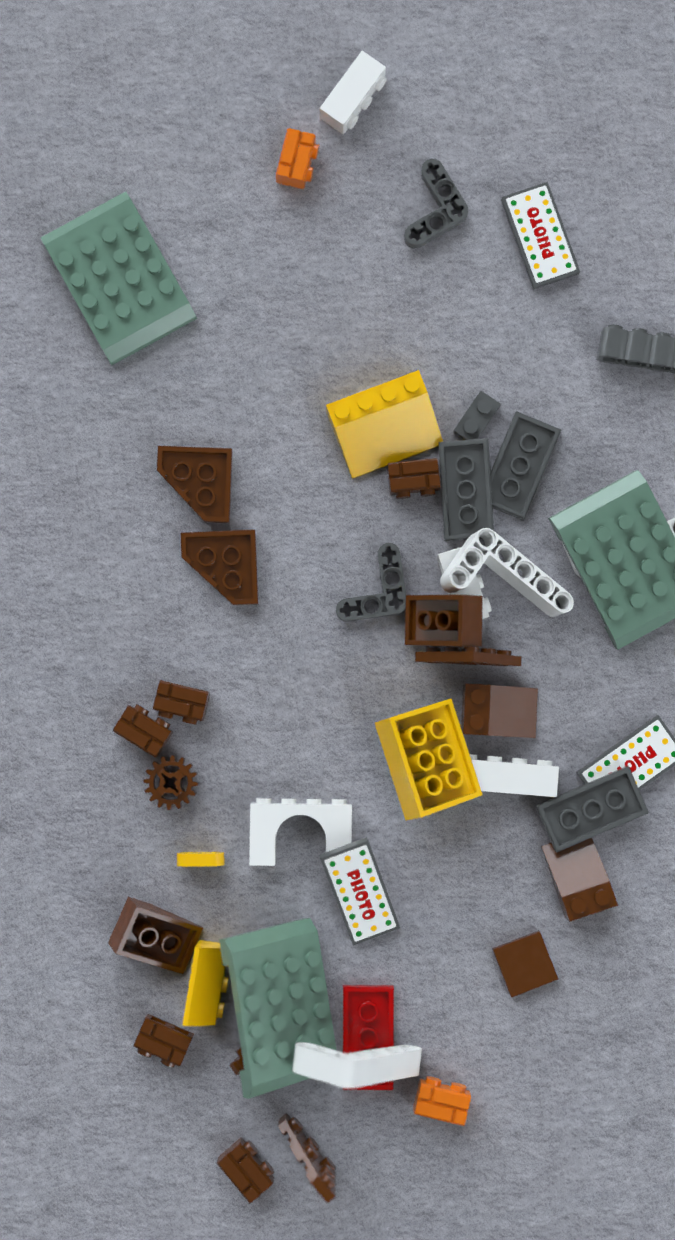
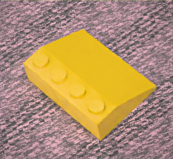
M419 370L326 405L328 418L352 479L386 467L388 463L399 462L439 447V442H443L433 407Z
M451 698L375 722L405 821L421 818L482 796Z

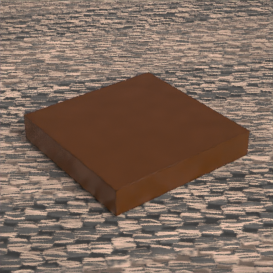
M539 930L492 948L511 998L558 980Z

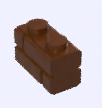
M437 458L387 464L390 496L396 495V499L410 498L411 493H420L422 497L433 496L435 491L440 490Z
M160 680L153 710L159 711L158 716L172 719L174 714L182 716V722L197 725L198 720L204 721L211 692Z
M136 704L135 707L128 705L115 725L113 732L150 755L158 757L173 734V731L169 729L171 724L160 717L156 720L148 716L150 711L139 704Z
M147 1014L133 1046L138 1048L137 1052L145 1057L154 1055L161 1058L160 1062L168 1067L174 1068L175 1065L180 1067L194 1033Z
M241 1137L218 1157L217 1165L250 1204L261 1193L272 1186L274 1170L266 1160L262 1162L256 1155L258 1151L254 1144L249 1140L245 1142Z

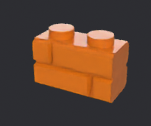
M291 128L287 129L276 171V182L278 184L305 189L306 181L311 182L314 167H310L312 159H317L320 146L316 144V135Z
M427 1076L426 1080L420 1079L413 1105L414 1114L464 1126L471 1100L470 1091L466 1090V1086L452 1082L451 1086L441 1084L442 1080Z

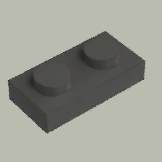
M480 391L453 430V433L463 440L478 439L499 409L501 403Z

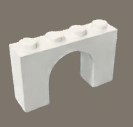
M256 798V803L250 804L249 865L275 866L278 828L286 819L295 815L310 816L320 823L326 836V852L350 844L352 835V804H347V799H332V804H322V799H306V803H296V799L282 798L281 803H271V798Z

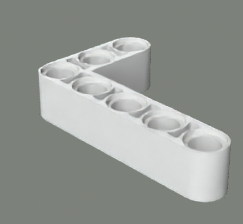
M483 528L466 540L440 579V584L444 591L455 593L466 588L482 565L486 564L550 617L567 613L574 605L573 597L569 592L490 528ZM479 537L484 540L485 546L480 543ZM499 553L503 555L504 562L499 559ZM466 556L471 559L472 566L467 563ZM518 568L522 571L523 578L518 574ZM452 575L458 578V585L453 582ZM537 584L541 587L542 593L538 591ZM556 600L559 601L560 608L557 607Z
M296 1043L292 1071L338 1087L356 1088L418 1076L422 1048L412 1045H397L346 1054L311 1043Z

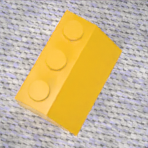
M199 940L195 946L182 1026L216 1025L217 1019L223 1017L225 1003L220 1002L222 992H227L229 977L224 976L226 967L229 966H223L220 943Z

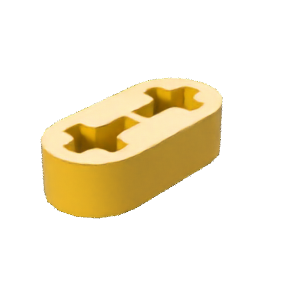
M224 852L177 853V866L180 867L224 865Z

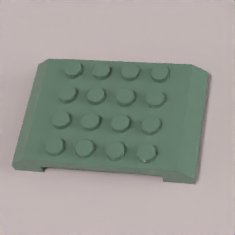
M126 191L40 237L111 365L197 319L189 301Z
M639 470L629 473L548 518L558 539L564 544L605 624L604 628L615 649L619 650L675 619V536L647 481Z
M302 918L219 939L223 966H229L244 1070L239 1071L243 1098L250 1099L310 1079V1077L292 1071L295 1044L311 1043L337 1051L318 930L310 918Z

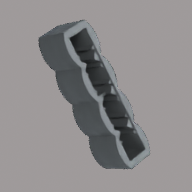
M611 324L608 327H604L601 331L597 361L675 374V338L665 332L652 335L648 334L645 329L635 328L632 331H627L620 325Z

